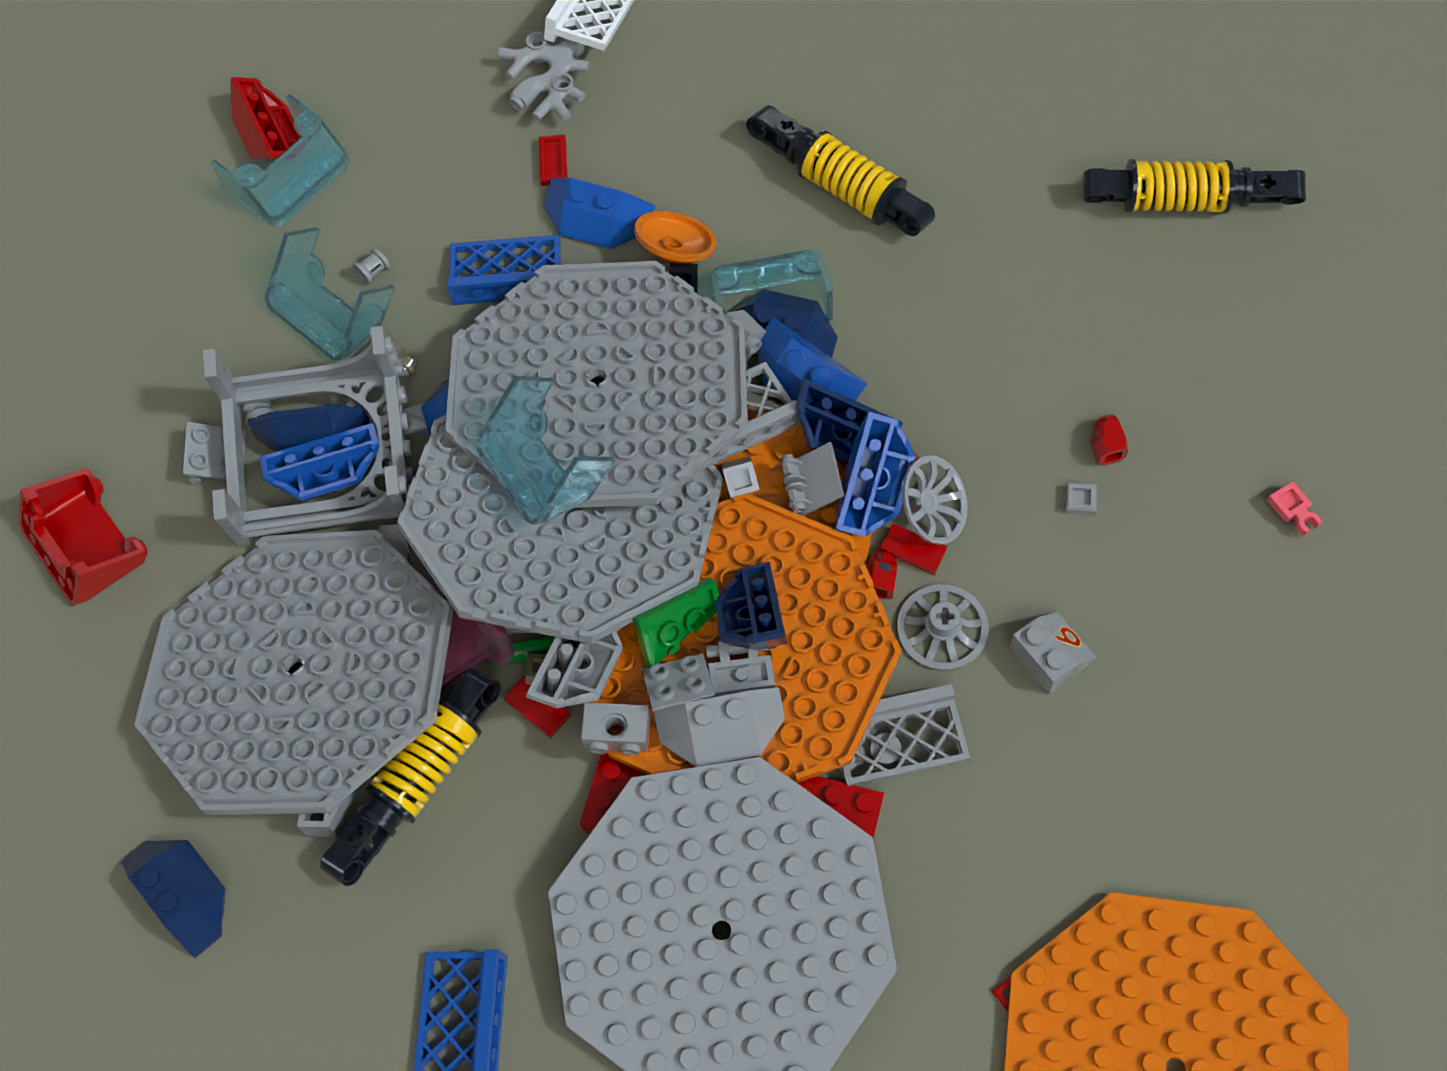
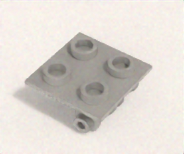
M186 422L182 475H187L190 483L200 484L204 478L226 480L223 427ZM242 430L243 456L245 449L246 430Z
M831 442L797 459L793 458L792 454L782 456L780 467L783 469L785 476L783 479L784 484L787 485L785 490L790 498L789 507L794 513L804 516L844 497Z
M703 653L642 668L653 711L715 696Z

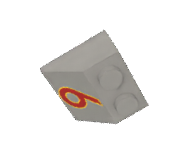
M1058 612L1043 615L1031 621L1013 634L1009 646L1011 651L1048 694L1097 659L1095 654Z

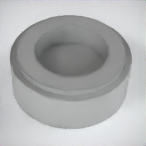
M882 733L877 735L876 738L886 742L890 734ZM894 736L889 745L902 752V745L899 739ZM872 741L870 755L875 760L882 747ZM885 750L878 764L881 766H891L900 758Z

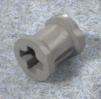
M373 248L371 250L372 254L363 261L353 264L355 271L367 284L372 283V278L383 269L388 270L391 267L387 258L377 248Z

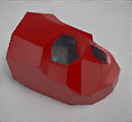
M1102 415L1094 423V434L1090 439V444L1099 465H1109L1120 462L1127 456L1128 445L1116 415Z
M878 550L870 556L867 562V570L873 581L878 599H893L898 565L896 559L888 551Z

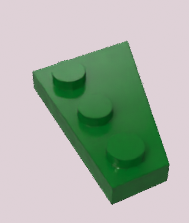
M708 577L700 581L697 586L633 617L645 668L658 664L669 653L673 655L680 648L679 643L690 632L696 633L716 613L715 601L719 597L715 580Z

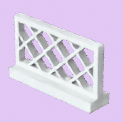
M557 0L546 16L544 39L555 42L559 36L605 51L635 0H594L586 2V0ZM618 4L620 6V8L611 10L609 7L610 5ZM602 7L604 10L603 12L594 13L592 9ZM585 11L587 15L577 16L575 12ZM610 19L612 23L602 24L600 20ZM593 22L595 26L585 28L583 24ZM576 25L578 30L572 31L566 29L565 27ZM599 33H600V34L602 35L603 39L600 40V39L591 37L590 35H594V34H599Z

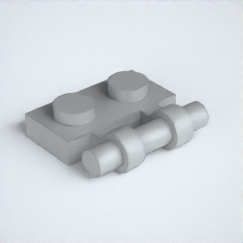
M718 641V644L706 646L707 658L720 657V662L708 663L709 675L715 691V696L712 697L749 690L775 688L771 655L758 657V651L769 649L756 651L725 644L721 641ZM748 653V658L730 660L729 655Z

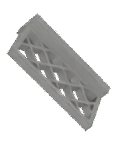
M766 362L746 370L747 392L752 391L764 394L761 405L747 401V409L758 411L757 417L748 420V426L695 471L696 473L800 425L796 410L797 401L790 399ZM762 373L768 379L767 387L750 384L753 377ZM768 396L779 398L784 404L778 408L765 406Z
M952 684L880 699L869 727L854 758L857 757L870 765L865 775L851 777L850 764L843 766L842 770L847 786L866 784L970 761L971 757L955 704V693ZM949 709L952 721L947 729L931 721L936 712ZM930 713L927 718L923 716L924 714ZM915 717L924 723L916 736L901 728L906 718ZM899 720V722L897 723V725H896L895 723L891 722V721ZM883 723L893 729L886 742L870 734L875 725ZM927 726L943 734L936 747L920 739ZM953 726H954L956 735L953 734L952 732H950L951 729L953 728ZM897 732L912 740L905 754L889 745ZM946 737L959 743L961 754L949 756L939 750ZM866 739L882 747L874 761L858 752ZM916 743L932 752L926 762L918 763L908 757ZM885 750L901 759L896 768L888 770L878 764ZM935 755L940 757V759L933 760ZM904 762H907L908 764H910V765H907V766H903ZM874 768L877 769L878 771H880V772L872 773V771L874 770Z

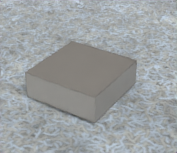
M1067 483L1065 487V514L1095 516L1097 512V485Z

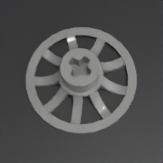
M928 455L915 460L908 468L902 485L903 507L907 519L915 532L923 540L936 545L947 544L960 535L966 522L968 507L964 485L957 471L943 458ZM928 463L930 470L927 480L919 468L922 464ZM937 465L945 470V474L939 482L934 484L938 473ZM913 474L918 479L919 486L917 489L909 488ZM952 479L957 492L939 495V492ZM959 499L960 512L942 506L941 503ZM941 515H946L956 520L957 524L952 531L948 522ZM921 518L926 519L928 524L927 532L923 531L916 521ZM935 522L943 529L944 537H934L936 531Z
M937 584L919 589L904 602L899 612L897 634L903 649L914 661L929 669L949 671L970 664L980 655L988 639L989 624L983 606L969 592L956 586ZM940 591L939 603L933 607L922 597L929 593ZM947 593H954L965 599L956 607L954 604L947 602ZM916 601L919 607L927 613V616L911 617L906 614ZM972 604L980 619L965 620L961 618V614ZM905 624L926 627L916 636L907 639ZM981 627L979 642L976 643L968 638L961 628L974 629ZM931 636L933 640L927 656L924 658L912 647ZM955 637L964 646L973 650L960 660L954 646L953 639ZM941 641H945L951 662L941 663L933 661Z

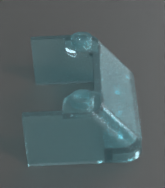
M290 94L285 96L295 120L294 128L301 138L269 167L262 170L257 165L246 164L232 173L215 159L210 162L223 189L272 226H282L289 222L348 168L350 162L346 150L322 119Z
M313 227L284 233L265 294L268 308L330 359L340 360L347 358L371 336V327L382 325L395 288L392 285L360 292L353 309L322 284L325 268L322 261L313 254L320 229Z
M804 250L722 265L709 273L708 280L712 300L723 308V313H725L722 295L816 278L827 320H833V290L824 258L818 251Z
M514 376L478 436L477 451L525 520L530 524H545L589 500L615 461L612 457L575 456L566 471H564L541 440L548 427V417L540 404L554 381L552 378Z

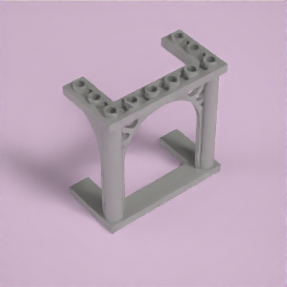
M383 326L371 327L372 341L369 347L357 356L345 361L323 366L234 377L215 348L203 350L205 379L221 399L227 491L225 489L212 491L214 520L237 546L250 545L249 538L396 518L403 511L407 501L408 490L413 477H415L413 467H409L408 457H412L410 439L406 440L405 430L410 429L409 417L407 412L403 413L402 403H407L405 386L400 385V377L404 376V366L402 359H399L397 348H394L392 336L386 335ZM360 385H363L360 393L352 391V387L360 388ZM382 387L383 395L378 401L374 403L366 401V396L372 388ZM330 393L354 400L362 405L370 414L377 428L380 447L371 471L357 487L340 497L330 500L247 511L240 404ZM384 406L383 412L385 415L379 416L377 410ZM384 435H390L387 441L382 440ZM387 459L391 460V462H388L389 466L383 468V462ZM377 476H385L386 491L380 490L374 485V479ZM365 489H370L371 493L376 497H371L370 494L362 497V493Z

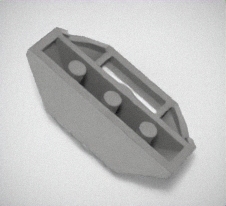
M615 631L592 644L555 637L526 694V698L555 708L599 700L623 651V646L617 632Z
M779 687L749 690L691 701L654 711L660 743L695 767L760 756L785 719Z

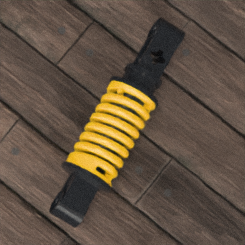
M770 105L763 107L747 119L746 128L748 133L753 138L771 147L775 152L785 156L791 163H797L798 175L800 177L810 180L819 187H823L827 192H831L833 196L840 198L841 201L848 203L849 206L856 208L857 211L870 218L876 225H882L888 221L901 229L905 234L917 236L934 221L935 211L933 207L906 191V179L893 175L890 171H885L882 166H876L874 161H868L866 156L860 155L856 150H851L848 145H843L830 132L825 130L816 135L809 127L800 125L796 120L787 117Z
M1129 159L1126 170L1093 168L1084 171V201L1089 203L1124 202L1127 213H1132L1141 208L1147 212L1151 205L1156 212L1161 211L1162 208L1166 212H1170L1174 207L1177 212H1181L1184 208L1187 212L1193 211L1194 208L1196 211L1202 212L1206 208L1208 212L1228 213L1232 204H1239L1240 207H1247L1249 203L1294 205L1306 201V172L1302 170L1251 171L1250 167H1242L1241 170H1235L1232 161L1229 160L1219 161L1214 164L1211 161H1206L1205 163L1200 161L1193 163L1189 161H1184L1183 163L1179 161H1173L1172 163L1168 161L1161 163L1152 161L1149 163L1147 161Z
M471 668L463 674L460 682L445 701L439 699L436 722L393 757V760L384 765L385 770H380L377 776L370 783H367L365 789L370 795L369 800L365 805L359 806L357 809L358 813L346 825L334 844L323 854L320 861L321 870L344 886L355 884L389 837L395 835L397 832L395 828L398 827L399 823L402 820L412 824L415 822L416 816L420 813L424 804L429 801V797L424 793V790L429 794H434L436 786L431 781L436 784H442L444 777L439 771L447 775L451 772V767L446 762L456 765L459 761L453 752L460 756L464 755L466 749L482 734V731L476 724L499 697L501 692L499 681L476 668ZM353 831L358 834L357 837L352 834ZM368 842L373 845L372 848L367 844Z

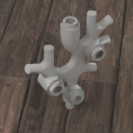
M589 22L584 23L583 25L585 28L594 26V23ZM575 25V26H569V27L566 28V29H569V30H572V31H573V30H578V28L576 27V25ZM533 32L527 36V46L524 48L509 49L500 47L498 57L514 61L513 65L505 72V75L510 80H514L524 67L532 61L535 63L546 61L550 66L546 73L525 79L512 91L508 100L511 107L517 111L525 110L540 92L547 91L549 93L548 96L534 110L532 117L536 121H540L548 111L555 110L563 121H568L572 115L565 105L571 103L573 99L582 102L586 94L574 87L573 78L567 73L575 70L588 72L589 61L574 59L582 56L586 50V45L563 38L561 43L552 46L544 39L542 32Z

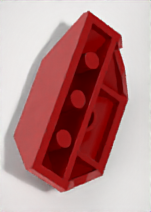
M231 77L232 121L250 158L293 159L305 147L306 142L288 106L273 92L262 86L263 83L257 78Z

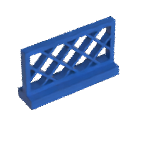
M560 235L450 244V267L447 288L452 305L503 301L505 294L519 283L523 282L525 284L535 276V271L546 264L561 265ZM554 245V248L547 254L539 250L543 246ZM516 248L526 249L519 257L512 253ZM489 250H497L499 252L492 259L484 255ZM469 252L472 254L464 261L457 257V253ZM534 254L540 260L532 266L526 260ZM505 257L513 261L506 268L498 264ZM478 259L486 263L478 270L470 266ZM519 266L527 270L526 272L511 273ZM491 268L499 272L498 274L484 275ZM464 270L471 274V276L457 277Z
M485 949L484 952H426L414 1071H424V1067L433 1059L443 1071H453L464 1059L471 1065V1071H498L507 955L497 949ZM435 960H446L453 969L439 982L434 976ZM453 960H461V961L456 965ZM471 960H481L480 973L470 981L461 970ZM458 974L467 986L453 998L444 987ZM441 991L449 1000V1003L436 1015L430 1008L431 999ZM472 991L478 997L477 1007L467 1015L458 1003ZM455 1008L464 1020L450 1032L441 1020ZM469 1024L475 1032L474 1041L464 1050L455 1037ZM438 1025L446 1037L432 1049L427 1043V1035ZM452 1042L461 1054L447 1067L438 1054Z

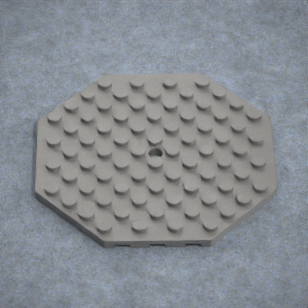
M658 261L543 265L535 271V276L525 284L523 282L519 283L505 294V299L495 307L491 305L474 318V324L465 331L460 329L452 336L445 425L446 435L533 509L657 505L748 426L744 323L737 318L731 322L725 317L726 314L723 313V308L708 297L703 298L694 292V287L680 277H673L665 271V267ZM594 377L605 378L603 382L599 383V386L591 382Z
M446 415L434 420L429 441L423 449L416 476L413 477L406 496V504L403 511L400 512L397 523L399 530L460 618L592 644L632 623L633 617L698 585L723 484V476L714 465L697 473L694 472L657 505L533 509L447 437L445 432Z
M377 530L263 536L255 543L257 546L244 557L239 555L221 570L223 574L212 583L208 584L206 581L187 596L188 602L176 611L171 609L162 616L134 726L206 815L329 813L436 722L454 610L445 598L441 597L432 585ZM301 662L303 666H300V668L297 671L293 672L291 675L288 672L289 668L292 667L295 663Z
M761 757L632 777L548 891L566 1026L625 1071H830L897 972L873 837ZM719 921L727 922L731 927L730 937L726 940H717L712 934V928L715 923Z

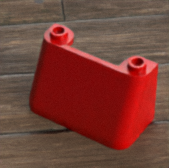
M88 468L20 490L19 525L21 531L72 606L87 602L144 564L145 558L148 555L145 543L134 536L125 539L100 503L101 494L104 492L103 485L99 478H94Z

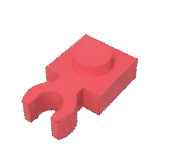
M1294 481L1277 490L1267 499V502L1285 523L1292 519L1296 522V530L1303 537L1309 532V528L1304 522L1311 523L1315 529L1322 523L1321 518L1316 513L1308 511L1312 502Z

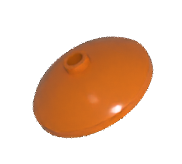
M653 211L645 213L637 219L634 227L635 237L645 250L659 259L671 263L690 264L703 261L714 253L717 244L714 233L705 224L677 212Z

